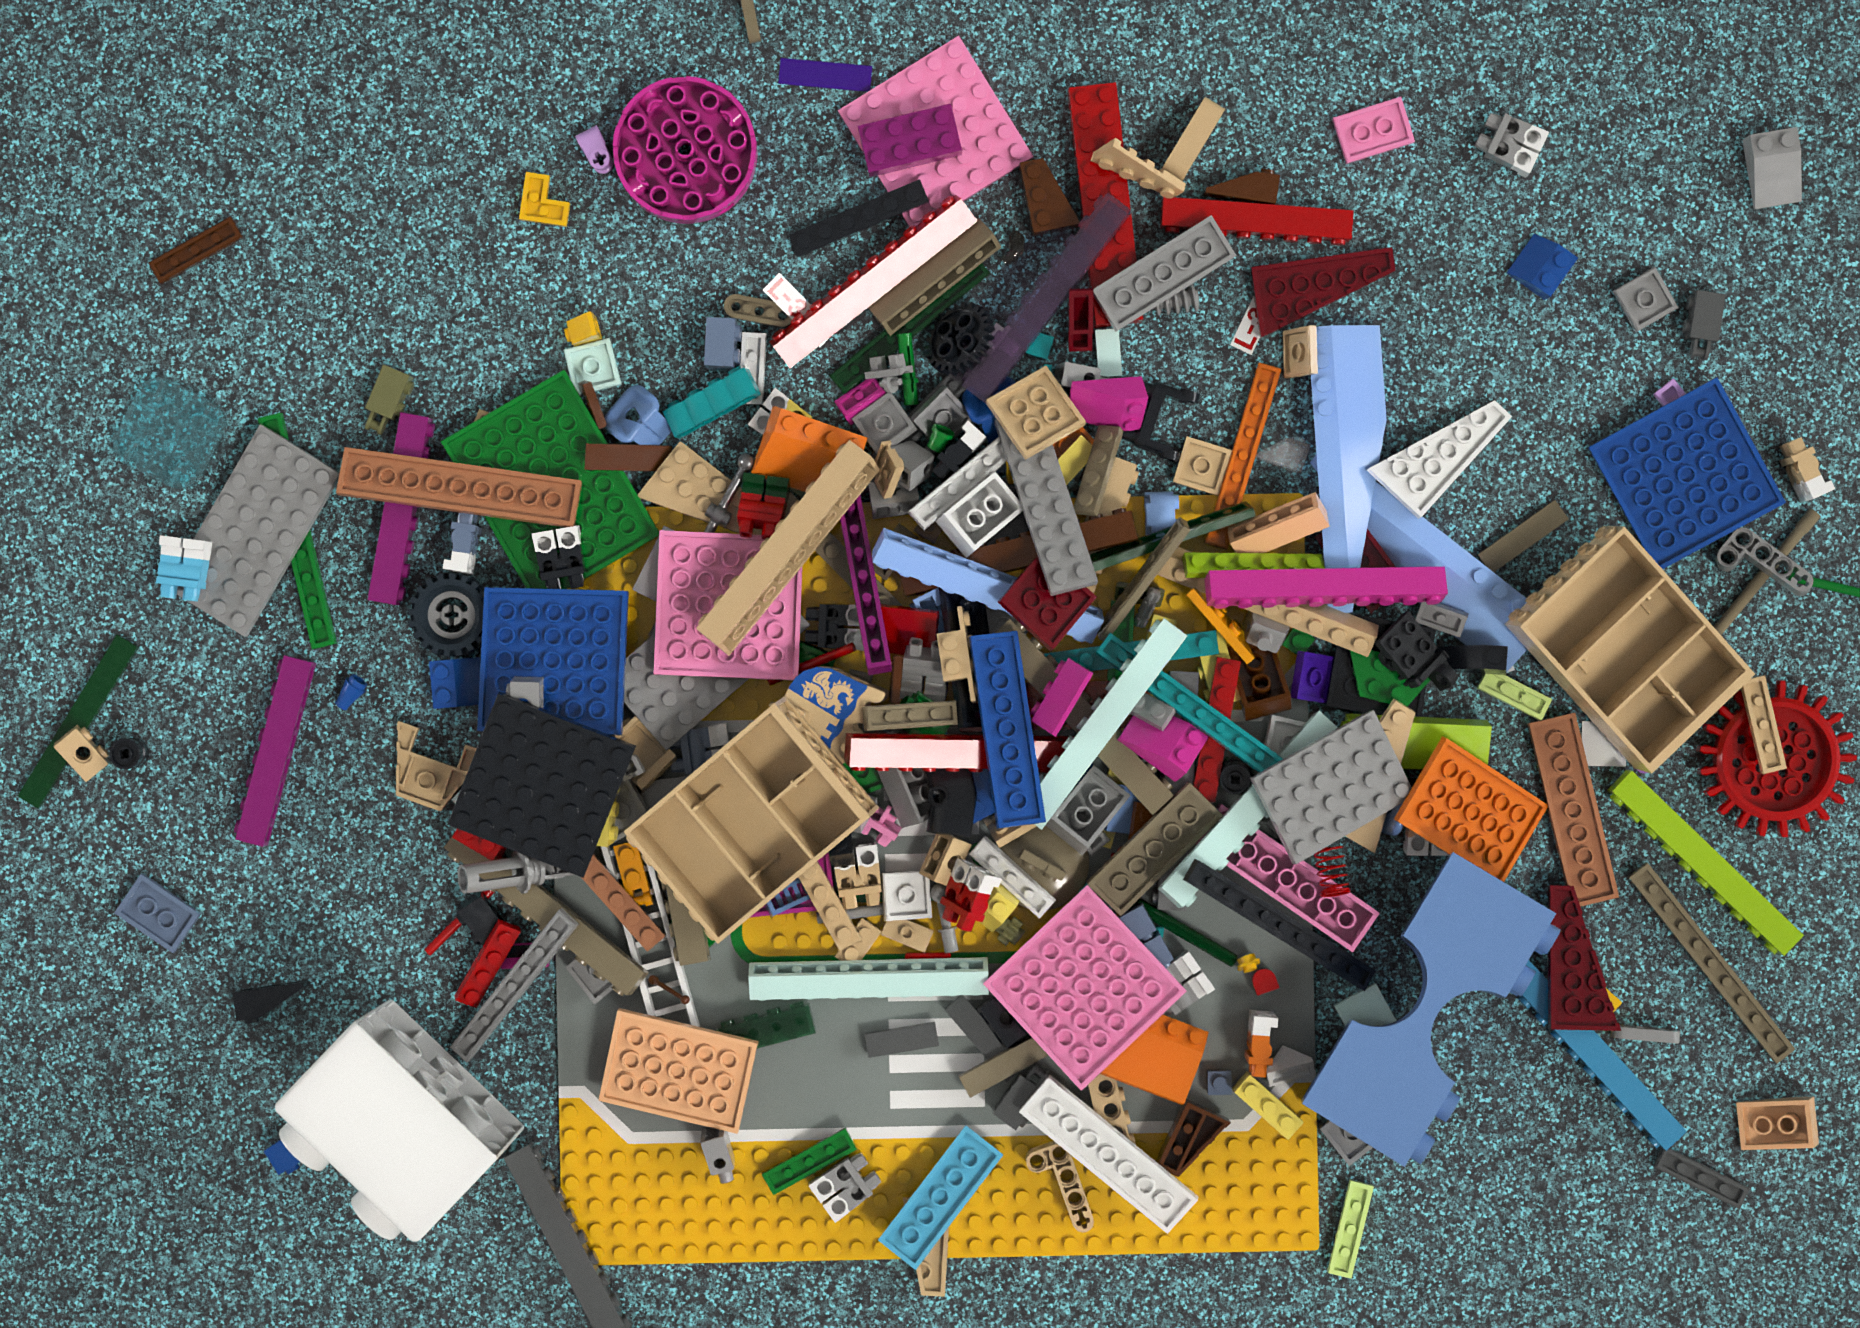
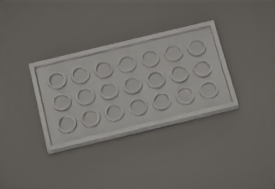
M260 424L193 539L213 543L205 581L207 582L206 589L200 590L198 602H188L242 636L248 637L335 488L340 472ZM178 586L177 595L183 598L184 587Z
M802 615L800 617V634L810 626ZM654 634L626 658L624 704L667 751L748 679L653 675Z

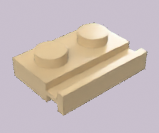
M890 440L881 442L874 460L880 469L875 476L874 482L883 499L892 498L904 470V462L898 456L895 448L891 449Z

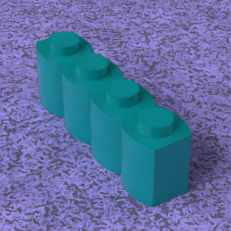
M741 366L733 368L724 379L721 380L719 377L708 382V387L704 390L695 389L687 394L688 398L681 402L680 400H675L669 403L663 414L674 437L683 438L700 427L759 397L761 393L750 370L741 368Z

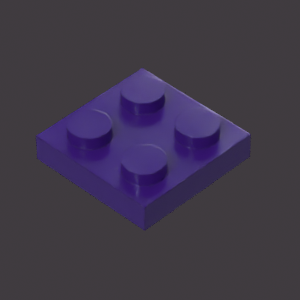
M1298 651L1291 685V698L1326 704L1334 657Z

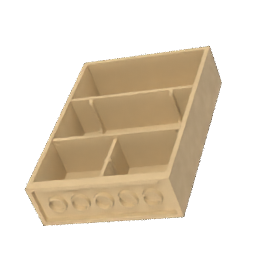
M1602 526L1595 532V538L1590 543L1586 542L1577 550L1578 554L1573 559L1566 560L1560 566L1561 570L1555 576L1551 575L1543 582L1544 587L1541 590L1533 592L1526 598L1525 601L1527 603L1521 609L1517 608L1508 616L1509 620L1505 625L1634 769L1652 774L1742 688L1755 673L1624 526Z
M784 696L628 827L624 833L628 843L642 853L644 862L658 872L657 876L660 881L665 885L668 884L673 890L675 899L680 903H684L689 909L691 918L696 922H700L705 928L704 932L707 937L712 941L715 940L718 944L870 818L879 807L786 696Z

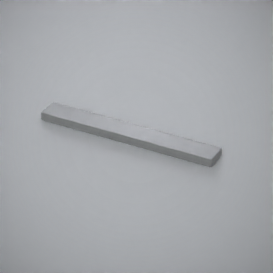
M563 908L556 912L451 1044L450 1048L466 1063L474 1057L579 925Z

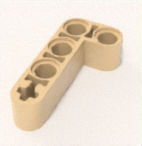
M1205 97L1162 169L1183 181L1221 118L1225 108Z
M1055 1141L1031 1148L1025 1157L1028 1169L1038 1173L1053 1168L1074 1228L1082 1233L1091 1230L1094 1224L1093 1215L1072 1155L1066 1151L1064 1156L1055 1157L1052 1154L1053 1150L1056 1147H1061ZM1033 1155H1040L1043 1157V1162L1039 1165H1033L1030 1162V1158ZM1065 1169L1073 1171V1176L1069 1180H1064L1060 1177L1061 1172ZM1072 1192L1081 1194V1199L1077 1202H1071L1068 1197ZM1080 1208L1082 1209V1213L1086 1218L1085 1224H1082L1081 1221H1079V1215L1077 1210Z

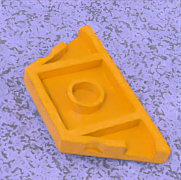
M1193 588L1186 595L1245 663L1249 664L1255 657L1249 644L1245 641L1244 634L1241 632L1243 627L1236 619L1231 620L1226 615V612H1228L1226 608L1217 609L1214 606H1207L1206 595Z

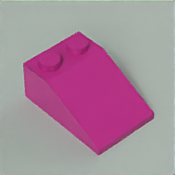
M1142 376L1072 381L1069 394L1070 400L1086 423L1096 426H1119L1123 431L1141 429L1148 401Z
M1132 715L1117 740L1176 782L1188 772L1207 741L1208 736L1189 722L1175 716L1172 717L1166 728L1161 731Z

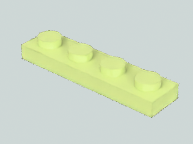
M1349 1179L1327 1272L1330 1274L1352 1279L1374 1186L1372 1184Z

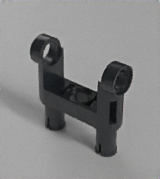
M1144 382L1149 404L1141 429L1123 431L1125 433H1123L1121 439L1132 442L1136 448L1157 454L1158 457L1178 463L1181 453L1172 450L1173 447L1150 440L1163 399L1166 397L1184 404L1186 402L1198 404L1201 395L1187 389H1177L1159 382H1154L1153 384Z

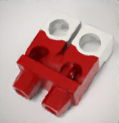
M957 858L945 889V897L942 896L940 903L946 906L941 918L957 923L956 927L961 930L971 932L975 921L983 922L985 918L983 914L988 908V899L993 887H999L1002 878L974 862Z

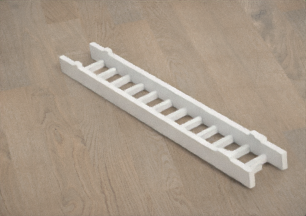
M610 846L601 847L607 869L619 882L621 875L617 873L612 857L615 856L614 850H611ZM645 865V871H649L653 888L650 890L652 895L655 894L659 911L649 913L648 916L651 919L662 918L666 934L661 941L668 940L672 957L642 965L638 948L643 946L638 941L636 942L635 937L623 925L631 957L646 970L674 963L678 980L664 984L670 988L681 986L682 994L690 998L688 1004L680 1003L655 1010L651 993L664 989L658 985L649 987L645 977L639 986L647 1014L657 1017L687 1008L691 1025L700 1027L684 966H680L679 961L674 959L673 947H676L675 937L671 938L670 916L666 912L665 898L657 876L658 873L652 866ZM643 892L634 893L635 897L643 895Z

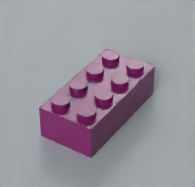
M951 104L858 126L869 177L962 155V147Z

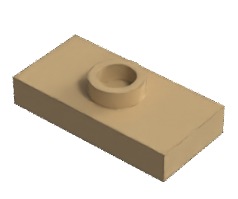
M910 920L886 921L881 935L925 953L934 930Z

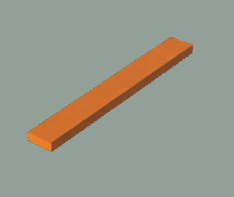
M1260 362L1257 365L1213 512L1242 502L1281 373L1280 368ZM1235 524L1207 533L1204 544L1227 550L1230 543L1228 527Z

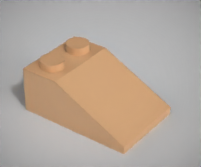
M1814 1096L1736 1102L1741 1150L1815 1148L1819 1144Z

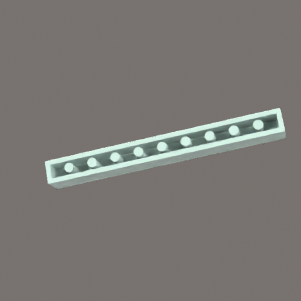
M1163 618L1162 621L1157 619L1149 629L1152 633L1147 641L1142 639L1134 649L1137 652L1133 660L1128 658L1119 669L1123 672L1118 680L1114 677L1105 688L1108 691L1103 699L1097 698L1091 706L1094 712L1089 718L1085 716L1076 726L1079 732L1074 738L1069 736L1062 745V748L1065 750L1061 756L1055 755L1049 762L1047 767L1050 770L1046 776L1040 774L1046 822L1034 825L1041 830L1186 639L1187 634L1167 619Z
M1318 711L1310 717L1278 755L1285 759L1336 730L1338 727L1321 711ZM1253 783L1158 887V890L1178 908L1189 907L1197 898L1195 893L1198 889L1183 880L1194 859L1220 872L1229 862L1226 858L1232 852L1236 854L1244 846L1245 843L1242 840L1248 834L1252 836L1260 828L1258 822L1263 817L1266 819L1269 817Z
M988 957L749 963L750 1000L989 995V990L983 984L988 979Z

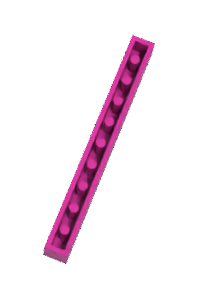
M1445 567L1209 570L1204 579L1207 606H1214L1217 609L1227 608L1228 606L1249 608L1253 605H1262L1264 608H1271L1276 605L1297 607L1300 604H1309L1310 607L1333 604V606L1340 607L1349 603H1356L1357 606H1367L1370 603H1380L1382 606L1394 603L1414 605L1417 602L1435 605L1442 602L1448 594Z

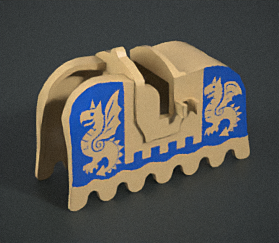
M819 666L799 674L789 686L785 696L843 764L845 763L846 733H863L858 726L859 723L864 724L862 707L871 706V702L880 703L885 701L889 697L890 691L860 679L838 667Z

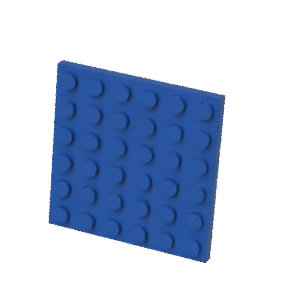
M1718 377L1588 447L1640 544L1662 569L1786 503Z
M484 587L477 731H484L497 694L499 692L506 694L507 684L510 683L514 676L543 677L545 710L605 734L622 736L629 592L615 590ZM520 698V699H519V700H522V701H524V702L529 703V701H528L527 699H525V698Z

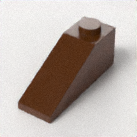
M1261 169V172L1250 173L1206 187L1203 196L1237 202L1275 205L1280 175H1276L1273 170Z

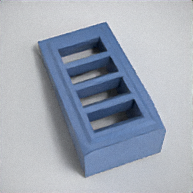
M799 878L782 890L787 898V905H784L779 893L775 896L779 906L778 909H775L772 900L765 904L770 917L810 899L809 895L802 897L796 885L801 883ZM789 887H792L797 900L793 901L788 890Z

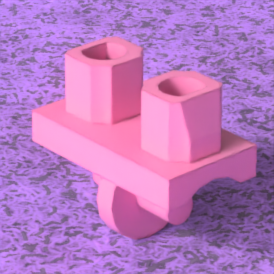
M890 805L885 810L879 807L869 818L861 832L864 835H868L871 828L879 831L880 833L876 841L884 847L892 840L895 841L902 829L901 826L894 823L897 817L889 813L892 809Z

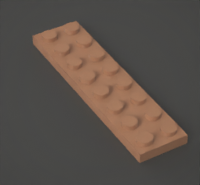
M1573 712L1527 723L1545 801L1548 805L1547 809L1565 885L1574 886L1580 907L1619 898L1576 713Z

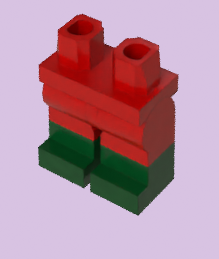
M744 472L737 514L739 533L741 537L751 538L753 537L754 528L762 529L761 537L765 540L772 536L778 522L784 519L790 492L789 478L768 476L766 483L765 475Z

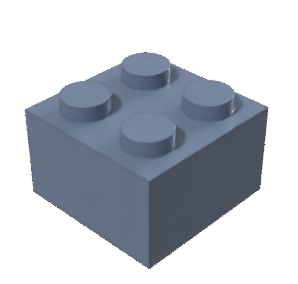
M706 317L704 366L707 370L730 371L736 368V365L740 366L741 351L737 349V343L742 342L741 325H738L735 318Z

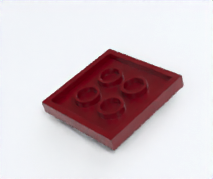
M1037 555L999 599L998 603L1051 651L1058 645L1097 596L1087 587L1051 596Z

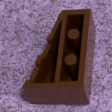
M1044 158L1020 162L1019 170L1033 237L1079 228L1081 223Z
M1186 1098L1155 1161L1169 1173L1179 1177L1196 1160L1199 1154L1215 1140L1218 1134L1231 1123L1230 1120Z

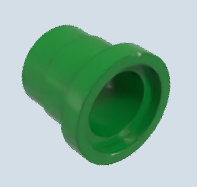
M934 424L927 446L941 453L947 447L949 441L953 440L955 433L944 425Z

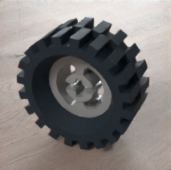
M442 573L436 575L437 577L425 580L426 583L423 586L419 585L416 589L418 592L416 596L411 597L412 608H408V615H411V621H408L409 627L413 628L415 632L413 633L414 638L420 640V645L423 648L431 650V653L436 655L458 657L469 655L474 650L480 649L482 644L485 586L479 584V581L474 578L457 573ZM450 598L461 599L468 608L465 612L463 607L454 605V612L458 613V617L454 618V625H461L465 619L468 621L462 630L455 633L446 631L439 623L440 619H442L445 624L453 625V619L448 616L449 613L453 612V605H446L441 612L439 610L441 604Z

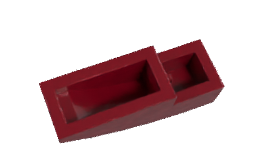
M1093 288L1069 289L1068 351H1092Z

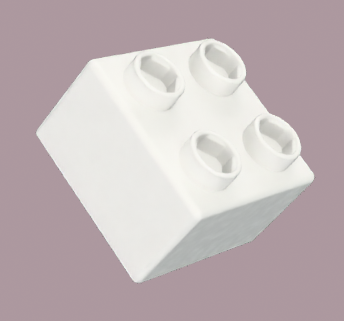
M391 999L355 1020L275 1104V1111L287 1122L279 1131V1137L287 1150L302 1164L315 1171H322L330 1163L358 1190L351 1199L354 1212L374 1233L387 1240L395 1239L401 1232L413 1242L421 1240L524 1130V1125Z

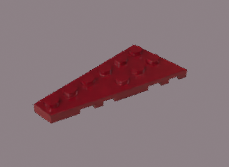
M1392 247L1251 267L1260 339L1396 271Z
M1549 885L1548 909L1556 913L1551 924L1561 929L1548 952V1029L1621 1031L1613 1011L1612 1001H1610L1606 990L1607 985L1596 952L1592 948L1589 931L1586 929L1582 917L1583 913L1574 886Z

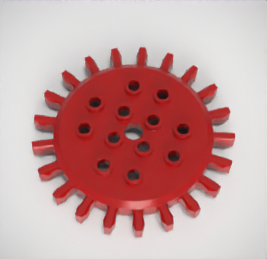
M1776 680L1775 696L1770 698L1787 767L1783 777L1779 775V771L1761 774V772H1757L1755 769L1758 759L1743 695L1740 690L1733 695L1734 700L1739 705V709L1731 713L1727 707L1722 706L1717 711L1726 720L1721 729L1714 724L1703 725L1702 728L1707 733L1714 734L1717 737L1713 747L1705 744L1697 746L1696 751L1702 754H1713V765L1698 768L1697 774L1707 776L1715 773L1717 784L1708 787L1703 792L1705 796H1715L1722 791L1726 796L1727 800L1716 810L1719 815L1727 814L1736 806L1741 810V813L1735 821V827L1743 829L1749 817L1753 816L1758 818L1756 835L1765 837L1769 820L1777 821L1778 835L1783 838L1788 837L1787 820L1796 819L1801 832L1807 833L1810 831V825L1805 817L1806 814L1814 811L1816 816L1822 821L1830 819L1827 811L1822 808L1821 803L1826 798H1829L1833 803L1843 804L1845 802V799L1832 789L1836 780L1844 784L1854 782L1853 777L1847 774H1840L1839 769L1840 762L1850 763L1856 761L1857 755L1851 753L1840 754L1838 743L1848 741L1854 736L1852 732H1841L1835 735L1831 726L1842 719L1844 716L1842 712L1831 713L1826 719L1819 713L1828 700L1825 695L1818 696L1813 704L1809 706L1803 703L1808 686L1799 685L1793 699L1785 698L1786 682ZM1790 722L1795 723V729L1792 731L1788 727ZM1740 735L1744 737L1742 744L1737 742V738ZM1786 745L1790 746V752L1788 754L1784 752V747ZM1809 750H1812L1814 753L1811 759L1807 757ZM1735 758L1739 760L1737 767L1732 765V761ZM1804 773H1807L1809 776L1806 782L1802 780ZM1754 786L1758 790L1756 795L1751 794V788ZM1777 791L1781 794L1779 800L1774 798V793Z

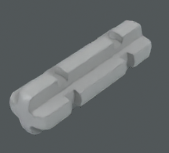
M1153 587L1148 589L1147 596L1144 597L1138 613L1134 617V625L1136 627L1144 628L1148 623L1147 619L1151 617L1156 607L1155 603L1161 597L1159 589Z

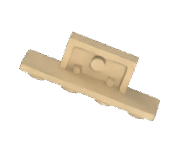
M958 606L960 630L937 634L944 682L968 679L970 700L974 704L978 703L969 644V637L972 635H968L967 626L971 625L969 611H964L962 606Z

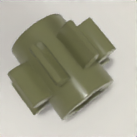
M1015 916L1011 920L1007 918L995 930L1000 934L997 939L1006 946L1009 942L1015 945L1025 932L1021 928L1023 922Z

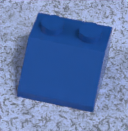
M1533 234L1506 273L1540 298L1546 300L1554 293L1578 257L1560 244Z
M481 657L429 661L433 709L479 704Z

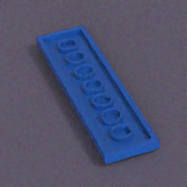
M1009 631L970 636L969 644L996 827L1001 829L1045 823L1046 818L1018 632Z

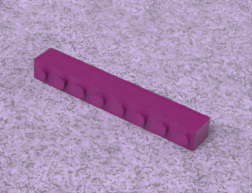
M400 412L393 454L429 459L431 447H428L429 437L432 438L435 431V424L432 423L433 419ZM384 502L368 600L393 605H400L401 601L405 600L406 587H403L405 578H408L410 573V564L407 563L409 554L412 555L414 550L412 534L418 527L419 519L416 517V511L420 507Z
M859 495L842 516L840 522L869 676L891 672L892 665L861 495Z
M284 655L283 659H280L278 662L277 673H279L277 682H274L270 694L273 696L271 705H268L265 711L264 718L267 719L265 728H262L259 733L258 741L261 744L259 751L256 750L253 756L252 764L255 766L253 774H249L246 782V787L249 789L247 797L244 796L241 801L240 810L243 812L241 819L237 820L234 827V833H236L235 840L261 847L268 846L316 662L290 655Z

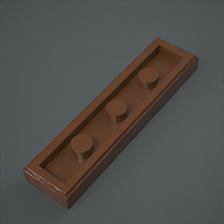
M230 216L148 262L159 283L163 284L244 237L233 217Z

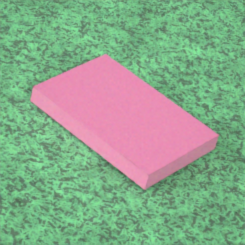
M1401 97L1332 119L1346 164L1415 142Z

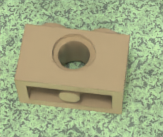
M76 725L54 743V748L81 778L87 782L109 764V759L107 758L109 753L102 745L96 746L91 740L93 738L92 734L85 727L81 729ZM82 746L87 747L90 750V755L81 757L77 754L76 750Z
M936 834L919 874L947 886L956 859L965 860L972 844L951 834Z

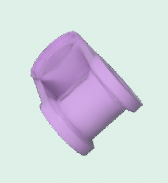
M597 125L575 136L583 153L596 172L606 174L612 170L614 165L613 158ZM600 157H603V158H604V160H603L604 164H603V165H600V164H599V159H598V158H600Z

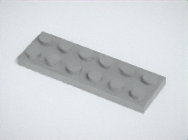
M1211 215L1094 288L1093 296L1115 332H1117L1237 255Z

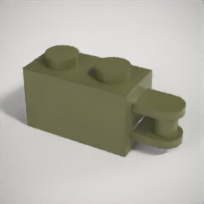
M383 364L365 406V409L371 411L365 425L366 430L373 429L377 431L378 435H382L388 420L396 421L397 417H400V412L403 413L405 409V404H403L406 395L409 396L414 388V382H412L414 377ZM377 414L383 416L381 423L375 420Z

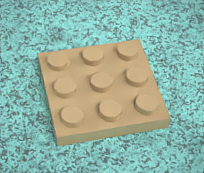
M1047 366L986 399V405L1025 460L1086 424L1085 419Z

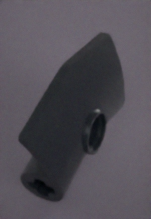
M936 768L934 772L925 771L929 787L928 800L930 802L926 832L971 837L977 800L972 772L968 768H960L958 772H949L945 768ZM945 792V800L939 803V795Z

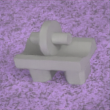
M901 353L888 356L890 368H887L885 356L869 358L871 371L864 373L865 379L883 377V380L879 381V386L884 387L887 393H895L898 390V386L902 385V379L897 376L914 371L913 365L906 366L904 354Z

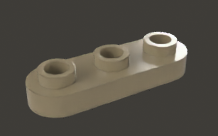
M732 294L724 302V310L731 318L779 328H786L791 325L792 319L788 315L785 320L778 318L779 313L784 311L774 301ZM739 303L741 308L738 311H733L732 305ZM759 307L764 309V313L761 316L755 314V310Z

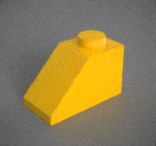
M591 311L566 321L568 328L564 329L567 342H572L574 347L602 340L597 317Z

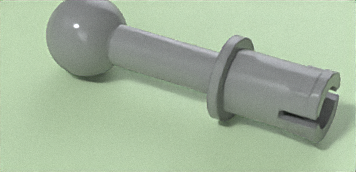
M936 884L931 888L930 895L937 902L942 929H939L938 933L941 932L945 953L955 952L959 950L955 934L957 927L951 926V922L941 918L946 906L941 904L940 900L942 896L945 897L947 886Z

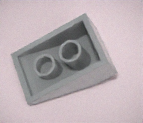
M1793 127L1752 134L1744 138L1742 142L1754 210L1802 202L1801 146L1798 128Z
M1093 765L1045 826L1083 855L1131 795Z

